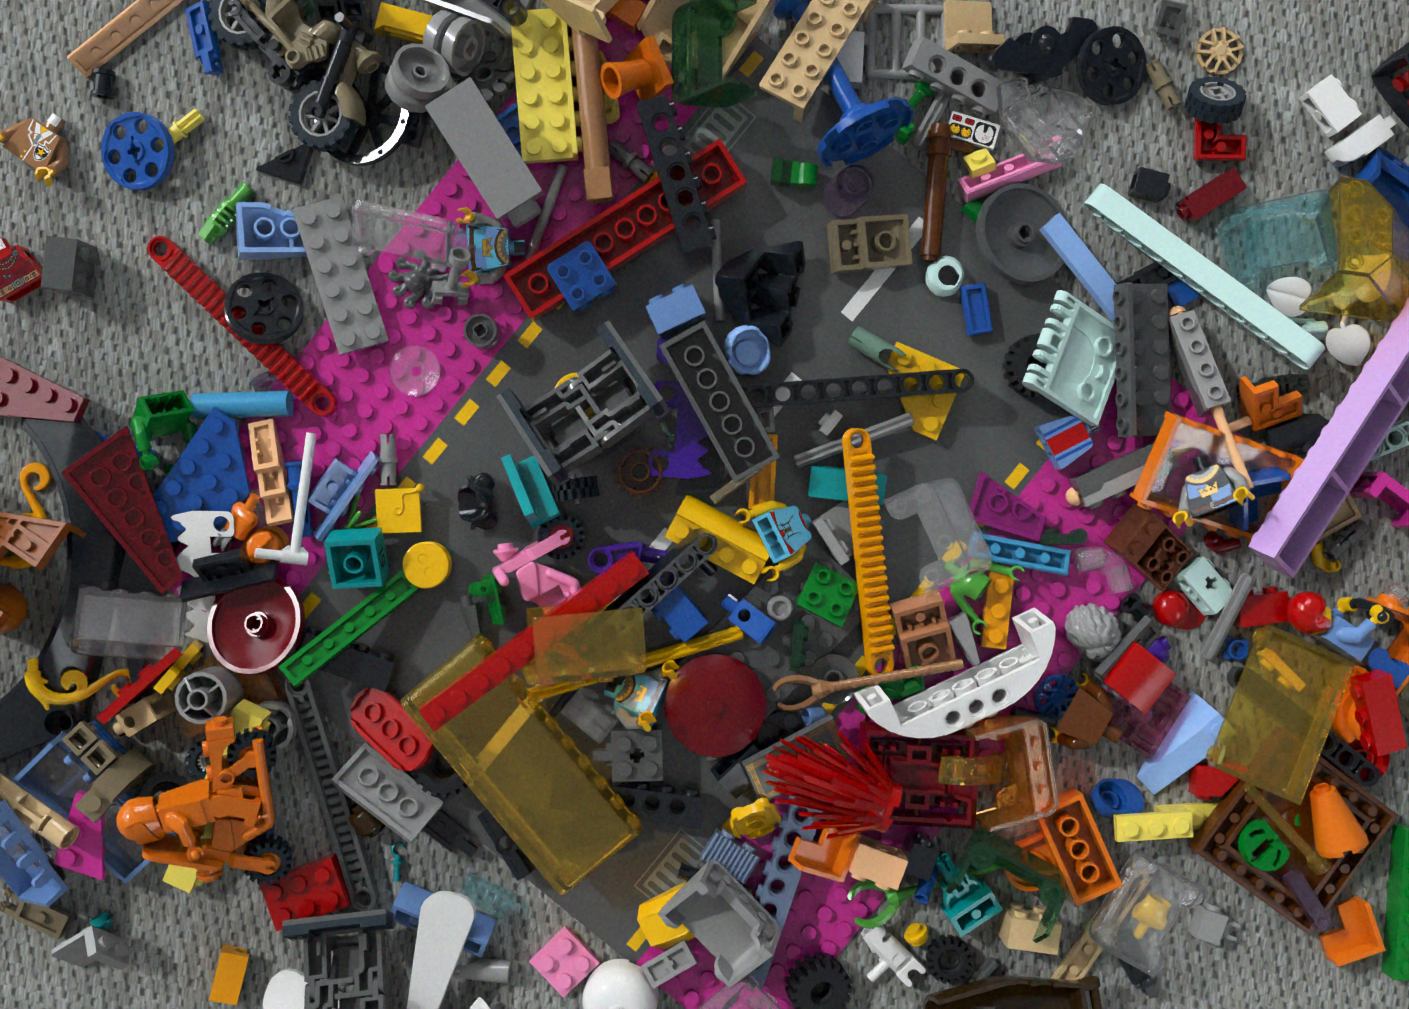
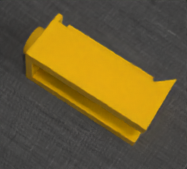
M381 2L374 31L378 36L386 33L391 37L423 44L424 32L433 16Z

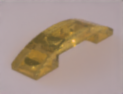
M991 753L989 757L964 758L961 756L941 757L938 782L953 785H988L1003 782L1008 778L1011 753Z

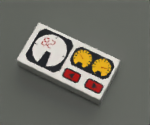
M952 111L948 123L953 131V140L973 144V146L986 148L989 151L994 149L1001 126Z

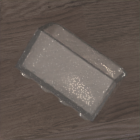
M97 587L79 589L71 651L79 655L160 661L174 647L180 652L183 649L187 602H181L177 594L156 596L152 592L134 594L122 589L101 591Z

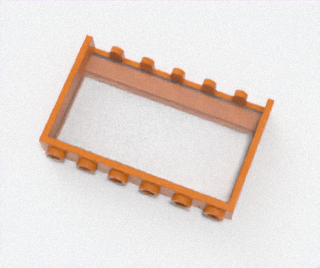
M1166 411L1164 422L1133 493H1130V496L1138 501L1137 506L1150 511L1154 507L1159 509V513L1173 518L1174 514L1178 512L1182 488L1185 485V477L1197 472L1193 463L1194 458L1208 455L1212 466L1216 464L1232 468L1234 466L1222 439L1223 431ZM1232 433L1247 471L1277 466L1291 474L1290 480L1281 481V492L1286 489L1293 478L1295 470L1305 460L1297 455ZM1280 493L1258 497V521L1249 522L1248 530L1243 531L1229 522V509L1202 520L1192 518V515L1190 518L1193 521V525L1198 521L1203 523L1202 526L1215 532L1218 528L1222 529L1224 534L1233 538H1238L1241 535L1245 537L1244 540L1251 543L1252 536L1258 532L1265 521L1267 513L1273 509L1279 500Z

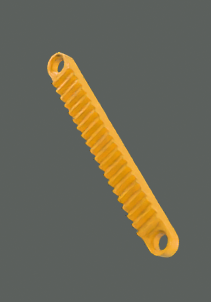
M850 428L842 437L865 663L869 674L875 675L890 672L894 669L893 650L895 646L892 644L894 636L891 634L893 627L890 624L892 617L889 614V610L891 607L888 604L890 598L887 595L889 588L885 582L888 579L884 572L887 569L883 562L885 556L882 553L884 550V546L881 543L883 536L880 534L882 526L879 524L881 516L878 514L880 506L877 504L879 496L876 494L878 486L875 484L877 476L874 474L876 466L873 464L875 456L872 454L869 433L862 428ZM854 434H859L861 437V444L857 448H854L851 443ZM883 658L885 666L882 671L877 672L875 669L876 661Z

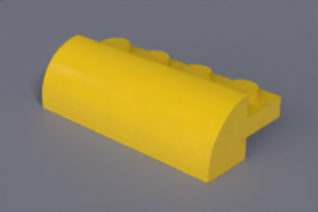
M689 494L686 495L664 536V538L678 544L695 529L701 528L716 537L718 546L716 551L706 560L753 585L770 556L756 529L746 524L743 526L737 525L740 522L739 520ZM707 537L700 539L699 548L706 544Z

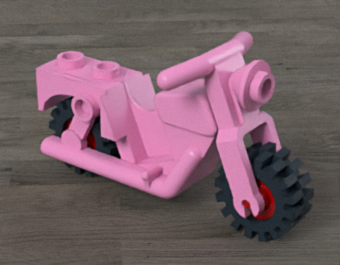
M560 514L558 517L541 524L537 531V541L517 552L519 547H513V543L497 544L498 549L493 550V553L503 563L492 569L494 578L497 579L501 586H507L509 578L505 573L514 571L523 599L538 604L543 609L545 615L579 590L580 583L569 574L534 562L533 560L544 554L559 560L570 559L573 555H577L580 552L579 549L584 544L583 539H585V535L583 534V527L572 516ZM584 622L546 649V651H549L553 664L564 673H581L589 670L591 666V661L583 660L574 650L572 644L574 637L584 628ZM592 642L584 643L581 650L587 651L590 649ZM545 651L529 662L531 676L535 675L538 682L542 681V685L558 683L557 679H564L560 671L553 670L549 666Z

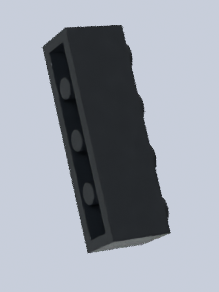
M314 626L304 628L303 637L295 653L321 634L323 630ZM356 642L355 645L351 644L319 670L386 692L391 688L400 660L394 659V654L380 650L377 653L371 651L369 645Z

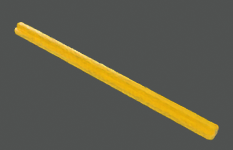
M734 626L688 640L685 643L681 642L568 676L564 679H558L556 684L535 686L526 689L524 695L526 701L532 703L665 663L668 660H675L744 638L743 631L739 627Z

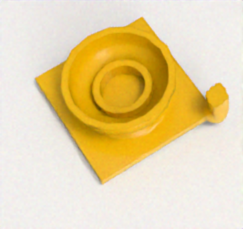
M418 484L416 488L375 489L377 528L382 527L383 533L422 532L420 492L426 491L425 484Z

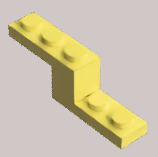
M1220 801L1154 805L1155 812L1113 815L1115 840L1117 842L1193 837V830L1200 829Z

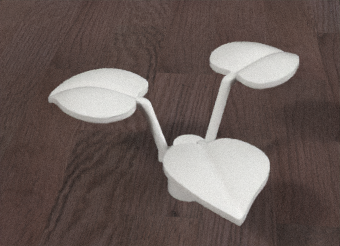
M1388 255L1362 256L1351 260L1343 271L1344 283L1337 290L1332 289L1330 292L1315 297H1309L1312 291L1310 283L1299 277H1285L1275 280L1267 286L1266 291L1274 308L1288 317H1296L1303 314L1308 307L1307 302H1315L1333 296L1335 303L1345 309L1340 322L1341 328H1332L1326 335L1327 349L1338 361L1358 366L1369 352L1371 337L1368 331L1360 325L1351 324L1346 327V320L1352 307L1351 304L1358 296L1363 299H1371L1383 291L1389 277Z

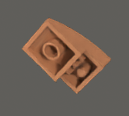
M938 590L889 603L905 668L956 660L950 625L947 621L943 599Z

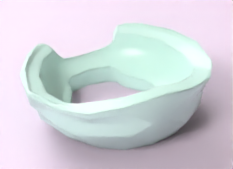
M947 255L939 257L938 261L931 262L925 274L929 290L941 297L957 293L964 279V270L961 263L956 258ZM943 266L953 267L959 275L955 286L944 285L940 282L938 273Z

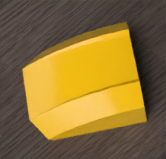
M687 881L639 905L637 921L651 947L666 949L677 945L683 940L688 941L695 938L683 923L678 928H672L665 925L658 915L660 909Z

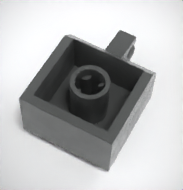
M653 725L650 732H646L643 729H626L624 726L612 727L611 742H606V748H593V761H606V766H612V782L663 781V725ZM636 748L640 749V753L644 752L640 758H635V754L633 756L631 754L634 753Z

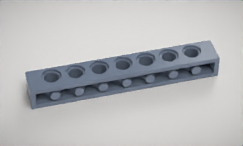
M788 795L787 799H789V798L794 799V798H797V797H793V796H789V795ZM790 804L787 813L783 812L781 815V822L778 824V827H781L779 837L774 836L770 848L773 854L771 860H766L762 874L765 875L763 884H758L754 898L763 907L766 904H774L776 906V909L769 914L777 921L781 933L802 871L797 869L792 863L786 866L779 864V859L782 856L790 855L794 842L787 840V835L791 832H798L801 838L813 841L816 829H801L804 826H811L815 821H820V819H815L814 817L797 818L795 816L796 810L805 807ZM806 808L808 812H823L819 810ZM774 880H782L784 882L783 887L780 889H773L770 885ZM775 951L772 957L739 982L763 989Z

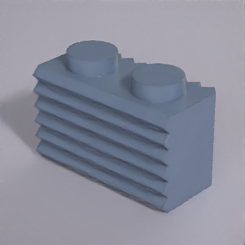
M716 828L701 852L702 860L707 863L711 859L717 860L742 884H745L760 856L756 852L758 850L756 846L748 841L744 843L739 842L735 839L733 833L726 828H723L722 831Z

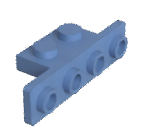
M370 451L357 471L335 458L309 494L307 501L326 513L313 532L317 540L322 541L324 537H328L330 532L334 530V523L338 517L344 516L348 511L349 502L353 496L359 495L362 491L365 479L368 475H373L377 470L379 458L374 452Z

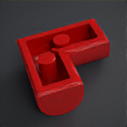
M1194 118L1193 161L1243 162L1246 160L1247 135L1221 134L1222 124H1211Z

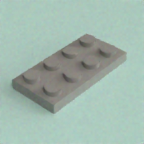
M364 743L331 779V784L409 844L417 838L444 804L439 798L430 796V791L425 793L421 790L423 788L422 785H417L415 780L405 772L390 765L367 743Z

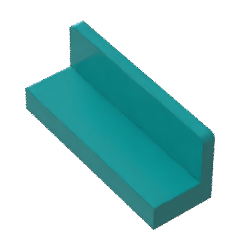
M511 454L501 458L523 514L532 528L558 517L560 512L535 456H531L519 463L515 462Z
M810 464L808 489L810 497L848 501L845 468ZM874 472L877 476L875 484L878 486L876 494L879 496L877 504L883 505L887 474Z

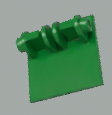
M815 562L802 592L796 599V605L842 628L858 592L857 583Z
M494 574L482 575V581L473 582L469 585L468 593L472 597H486L492 624L504 625L503 619L506 618V610L504 604H500L498 594L501 593V586L497 579L494 578Z

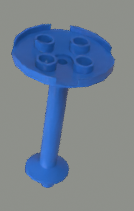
M777 0L773 14L779 20L793 18L797 25L812 0ZM836 58L824 78L843 115L839 123L830 129L818 144L817 155L821 162L828 167H832L831 162L843 160L845 165H849L870 157L894 141L892 134L903 123L906 128L910 125L914 111L907 100L894 97L872 104L861 103L838 58Z

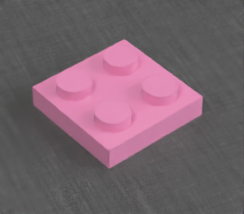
M565 925L529 962L564 998L600 963V960Z

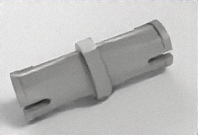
M380 434V485H388V476L390 477V485H397V434H389V443H387V434Z

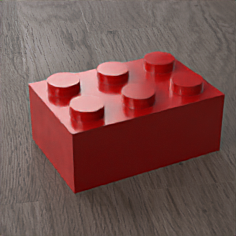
M336 852L291 868L290 872L287 871L285 879L280 876V882L277 884L274 880H271V885L266 886V881H263L262 885H260L276 931L282 930V921L318 917L347 907L351 903Z

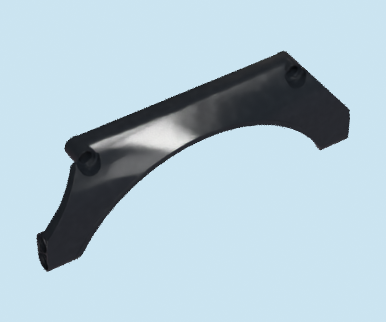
M83 417L80 423L22 418V427L39 448L54 477L63 506L65 522L72 523L87 533L84 538L72 531L67 535V569L63 596L50 635L37 657L38 671H41L42 678L48 680V683L44 685L53 692L70 693L76 690L75 684H71L69 690H65L60 684L61 676L68 670L83 672L87 677L88 685L99 680L116 604L115 594L126 550L61 473L103 443L100 437L91 429ZM23 677L9 693L0 699V763L24 751L52 741L63 731L68 734L81 721L89 723L95 693L73 704H50V710L47 711L38 699L29 692Z

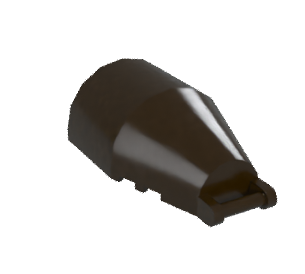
M994 975L928 994L923 1000V1009H1088L1086 991H1089L1092 1009H1102L1099 993L1101 984L1098 976L1065 980Z

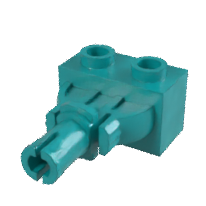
M944 853L940 856L945 865L939 857H937L935 865L939 868L949 888L943 881L940 882L943 890V902L939 906L959 936L963 937L1003 909L992 890L981 878L977 879L968 875L967 871L961 868L959 870L963 875L962 878L951 861L949 854Z

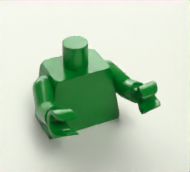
M184 390L138 398L130 424L138 450L142 453L139 461L143 470L155 469V465H159L157 457L151 454L150 449L152 447L150 441H153L156 437L172 435L180 430L184 433L186 443L189 444L196 434V426L189 419L194 409Z

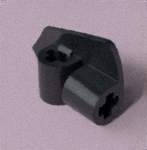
M1302 413L1300 416L1266 427L1268 436L1265 438V445L1291 454H1306L1314 446L1320 437L1323 427L1329 423V420L1320 414Z

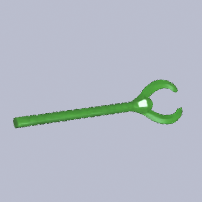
M1003 859L966 869L968 875L975 878L992 873L993 871L996 872L1003 869ZM1030 859L1025 860V861H1023V862H1021V863H1019V864L1029 862ZM943 877L938 878L937 884L932 888V890L941 888V881H943L946 886H948V884L946 883ZM868 879L865 882H857L848 892L847 898L849 900L854 899L856 894L862 890L875 889L885 892L889 905L875 918L862 919L855 917L854 922L867 929L882 926L894 916L906 899L914 896L917 884L911 887H899L898 890L890 888L887 891L877 887L874 881Z

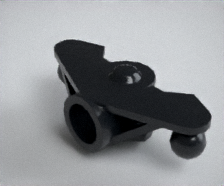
M1071 17L1065 32L1062 34L1054 27L1042 26L1036 29L1034 33L1028 32L1019 35L1015 40L1008 38L995 51L986 56L985 66L991 72L1005 71L1027 79L1029 85L1063 74L1062 69L1078 55L1087 37L1098 30L1097 24L1089 18Z

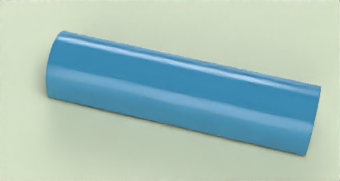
M291 391L193 393L189 401L194 409L192 417L195 419H206L213 407H217L232 418L293 417L294 394Z
M975 532L969 535L966 546L967 558L1009 566L1017 565L1025 569L1057 575H1068L1071 550Z

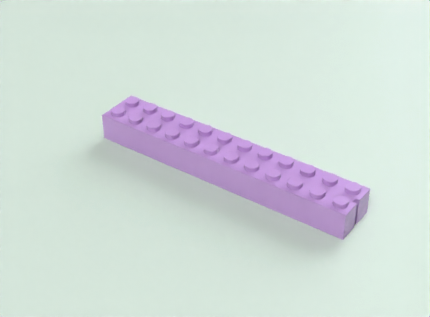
M1409 298L1406 300L1399 316L1392 321L1384 339L1378 343L1371 359L1364 364L1361 374L1356 382L1350 386L1348 394L1342 403L1336 407L1333 417L1323 427L1320 437L1314 446L1308 450L1305 460L1295 470L1292 480L1286 489L1280 493L1279 500L1273 509L1267 513L1264 523L1258 532L1252 536L1248 547L1268 567L1289 577H1295L1409 402Z

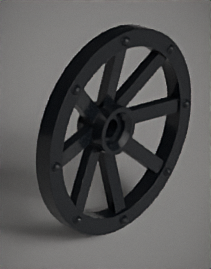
M380 62L378 69L371 73L367 101L364 100L354 81L352 87L358 92L364 103L366 125H359L347 153L339 149L333 152L327 150L331 156L345 164L369 166L381 162L399 148L409 132L413 112L401 108L400 117L382 115L381 112L393 102L388 93L376 104L380 74L387 75L390 68L389 65ZM383 123L397 126L392 136L384 144L378 125ZM323 124L317 131V134L325 133ZM369 129L376 150L367 154L356 155Z

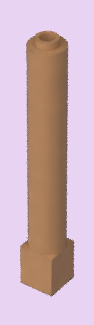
M571 27L585 163L586 200L590 205L614 203L613 173L610 166L604 94L600 77L598 38L587 33L582 37Z

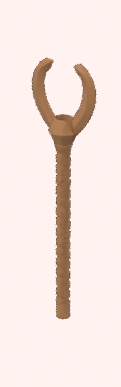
M962 659L835 682L818 680L804 675H791L777 681L772 688L776 692L781 686L788 683L810 685L813 696L804 702L795 705L776 703V707L779 710L798 712L813 706L820 699L836 691L964 669Z

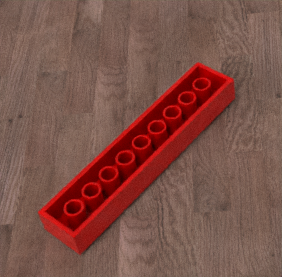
M720 138L691 156L693 165L689 166L692 176L697 174L701 190H698L697 193L700 200H705L708 212L746 188L747 181ZM674 170L670 176L673 180L680 181L684 178L685 174L681 170ZM659 177L503 275L533 322L566 302L563 294L549 274L547 266L586 241L591 242L608 271L612 273L676 232ZM683 194L678 198V202L684 206L690 205L693 201L692 197L688 194ZM696 219L688 220L686 225L690 224Z

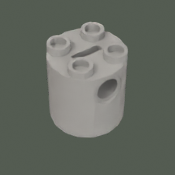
M222 665L209 667L185 677L179 683L175 692V705L180 715L187 721L195 724H206V721H210L214 717L225 716L231 713L243 698L244 689L238 676L230 669Z

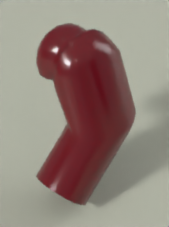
M1214 531L1208 532L1203 539L1206 547L1217 554L1241 548L1239 538L1232 537L1224 540Z

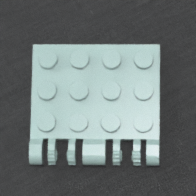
M1058 290L1050 312L1054 313L1057 317L1064 318V321L1062 323L1054 318L1046 319L1044 325L1048 328L1042 329L1036 344L1039 349H1036L1032 355L1039 362L1047 364L1046 369L1037 364H1030L1027 368L1029 373H1025L1022 385L1030 390L1037 391L1088 425L1098 426L1115 381V328L1112 322L1066 291Z

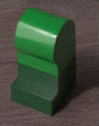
M774 157L770 185L800 188L817 187L819 166L813 163H798V161Z

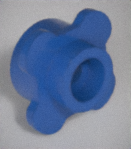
M1227 636L1224 640L1226 645L1225 650L1222 652V657L1225 660L1236 659L1238 662H1244L1249 651V641L1246 638L1235 639L1233 636Z

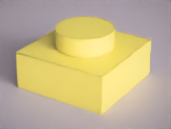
M986 148L962 157L963 164L972 178L997 170L996 162Z

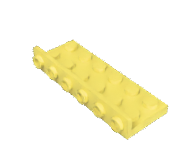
M551 9L527 10L528 17L525 23L520 26L511 25L522 159L525 164L578 160V152H583L582 137L576 136V127H581L580 113L579 111H574V102L579 101L577 86H572L571 78L576 77L575 61H570L569 52H574L572 36H568L567 27L570 26ZM510 11V15L514 14L516 11Z

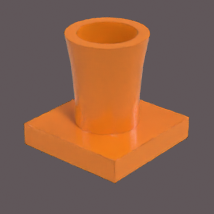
M654 35L645 37L623 62L604 63L600 73L602 87L605 93L612 99L636 90L640 101L662 95L674 83Z

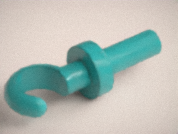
M395 842L391 846V853L395 856V860L391 861V865H394L393 881L395 882L400 881V867L404 865V861H401V854L395 853L394 847L399 844L404 848L405 845L402 842Z

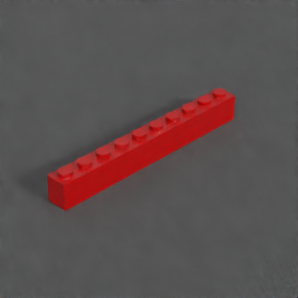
M630 551L423 703L418 710L435 732L647 576L649 572L636 554Z

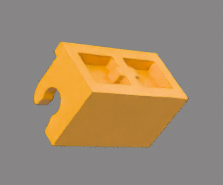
M223 943L208 1001L237 1005L250 955L247 954L248 949Z

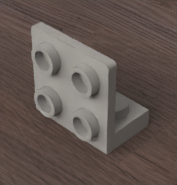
M842 501L811 522L839 565L849 561V557L854 554L848 501Z

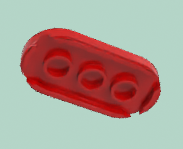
M366 688L356 694L350 705V711H352V718L350 720L356 732L390 765L398 770L415 771L425 766L434 750V739L429 728L389 690L383 692L374 688Z

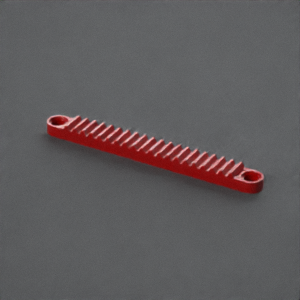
M156 236L149 241L147 250L150 257L176 283L181 285L198 304L203 306L220 325L225 327L241 345L246 347L263 366L268 368L285 387L290 389L300 401L317 415L327 417L335 413L338 407L335 395L280 343L271 345L255 344L241 338L230 328L224 313V302L227 292L184 251L164 236ZM160 243H166L168 246V251L163 256H158L156 248ZM236 309L231 313L237 319H242L246 316L245 311L241 309ZM256 325L251 329L257 335H262L266 332V329L261 325ZM326 396L330 400V406L327 410L322 411L318 408V400Z

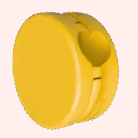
M425 541L413 545L408 549L403 558V572L410 583L419 588L428 589L442 584L447 580L452 570L450 553L443 545L434 541Z

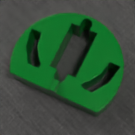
M1258 818L1251 820L1240 832L1238 840L1239 852L1249 866L1263 871H1273L1279 869L1288 860L1290 851L1265 820ZM1264 840H1267V847L1255 859H1252L1253 855L1251 853Z

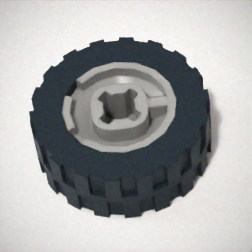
M1199 78L1193 81L1189 87L1185 108L1192 117L1211 124L1231 123L1238 120V117L1240 118L1247 95L1241 85L1226 78Z

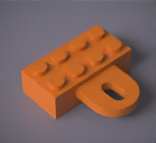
M1075 787L1029 807L1040 832L1011 845L1003 858L1005 876L1016 888L1032 892L1061 880L1069 899L1076 906L1123 886L1085 798ZM1032 857L1039 858L1040 863L1036 869L1022 875L1016 873L1015 869L1019 863Z

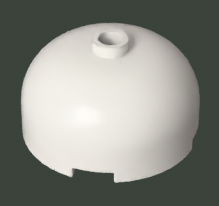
M628 959L609 960L596 967L587 980L582 997L583 1009H657L659 1001L658 986L653 989L642 968L629 962Z

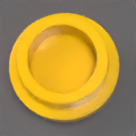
M923 923L909 925L904 933L906 942L914 947L924 944L929 937L928 928Z

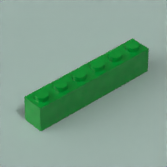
M1393 824L1383 941L1386 951L1382 953L1381 971L1384 974L1398 981H1409V825Z

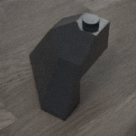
M803 241L749 250L727 261L715 275V284L718 287L719 297L736 320L744 325H752L759 328L769 342L779 347L783 345L791 334L793 327L790 315L792 307H797L800 288L796 287L798 276L804 273L806 264Z

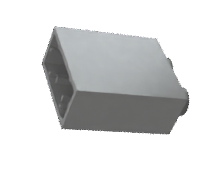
M471 77L425 105L430 116L499 222L509 218L517 229L542 213L536 200L543 196L542 189Z

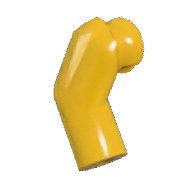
M1317 541L1311 550L1313 565L1327 573L1338 572L1341 568L1340 561L1338 559L1336 562L1327 560L1322 553L1324 551L1323 542Z

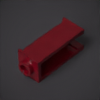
M1232 167L1175 203L1178 207L1176 209L1177 214L1183 221H1187L1190 224L1247 187L1235 167Z

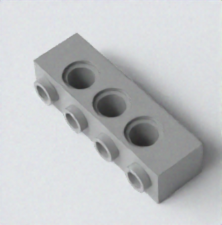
M925 37L913 41L901 68L908 72V76L911 79L930 84L929 88L931 90L951 96V101L960 105H967L972 108L971 112L978 116L996 113L1008 86L1003 81ZM930 62H933L935 65V73L930 69ZM951 74H954L956 77V85L951 80ZM972 86L976 87L977 96L973 94Z

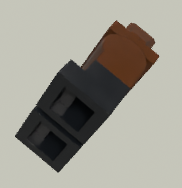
M313 0L317 23L323 20L336 23L335 15L338 12H342L350 21L367 20L372 0Z

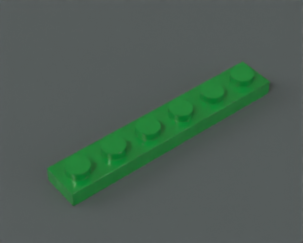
M401 570L383 586L278 666L279 669L297 688L419 591L418 587L410 583L403 570Z

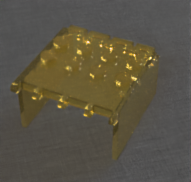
M611 601L598 612L545 617L542 616L555 606L526 608L527 627L531 624L533 625L535 658L521 668L526 682L529 685L570 681V685L586 684L587 679H597V682L614 681L613 677L636 675L645 672L646 650L642 607L630 608V606H626L619 610L603 611L613 602Z

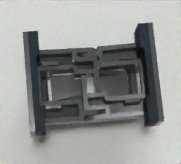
M609 320L596 328L609 350L577 373L578 377L570 378L525 407L510 388L496 396L547 477L557 487L571 480L568 475L570 471L602 453L603 449L612 447L652 415H655L657 420L670 412L664 399ZM615 380L617 381L616 384L607 387V386H608L609 384H611L613 381H615ZM624 387L628 388L629 391L632 393L631 397L628 395ZM590 406L597 414L591 420L584 412ZM571 413L554 426L551 425V423L555 422L556 420L560 419L566 414ZM555 435H556V437L558 438V440L560 441V443H561L560 445H559V443L557 442V440L555 439Z
M387 909L282 921V937L292 941L303 940L304 982H307L305 985L304 1009H387L388 996L384 995L387 994L388 989L385 930L394 929V913ZM358 932V935L355 936H337V934ZM331 951H333L332 966H331ZM350 985L355 987L354 992L338 993V987Z

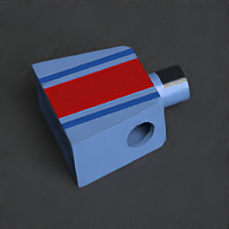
M1070 415L1034 427V430L1054 469L1061 470L1093 447V442L1089 435L1100 430V425L1090 426L1076 416Z

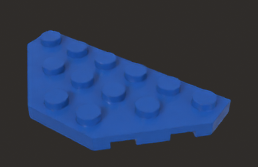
M217 407L212 408L154 494L171 542L178 541V537L186 530L180 522L173 520L171 516L189 511H228L231 513L235 503H245L252 493L251 484L248 482L245 455L238 434L240 432L238 422ZM218 516L214 519L213 525L217 531L220 532L225 527L227 518Z

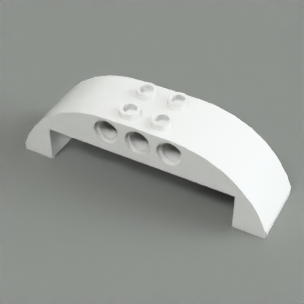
M1035 607L1013 617L1012 620L1022 644L897 704L892 705L890 699L878 684L867 686L853 694L872 720L888 731L901 736L934 738L953 733L962 728H970L975 722L985 717H993L998 711L1015 703L1038 682L1052 655L1055 642V624Z

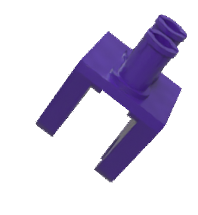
M643 541L603 545L589 553L588 565L594 572L600 574L630 551L636 554L641 563L656 564L662 559L656 556L664 557L668 550L646 547ZM602 552L607 555V565L601 566L596 562L597 553ZM663 575L660 576V582L663 580Z

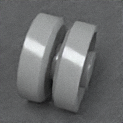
M441 10L431 18L423 37V44L435 49L442 55L449 66V71L460 76H467L476 69L483 56L486 42L485 31L481 23L469 17H462L449 10Z
M416 43L404 45L396 52L385 79L386 92L390 99L400 108L415 113L427 112L425 105L440 97L445 90L450 77L449 66L444 57L429 46Z

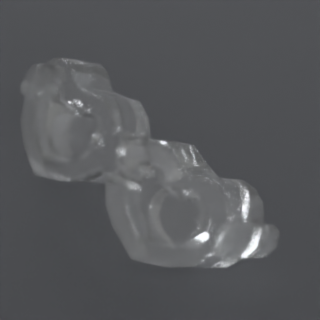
M259 489L251 490L246 499V502L251 493L259 495ZM258 501L253 511L258 517L256 526L265 528L269 525L262 511L265 510V506H260V501Z

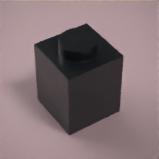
M1144 167L1138 168L1133 173L1128 196L1158 203L1169 194L1171 183L1168 180L1170 174Z

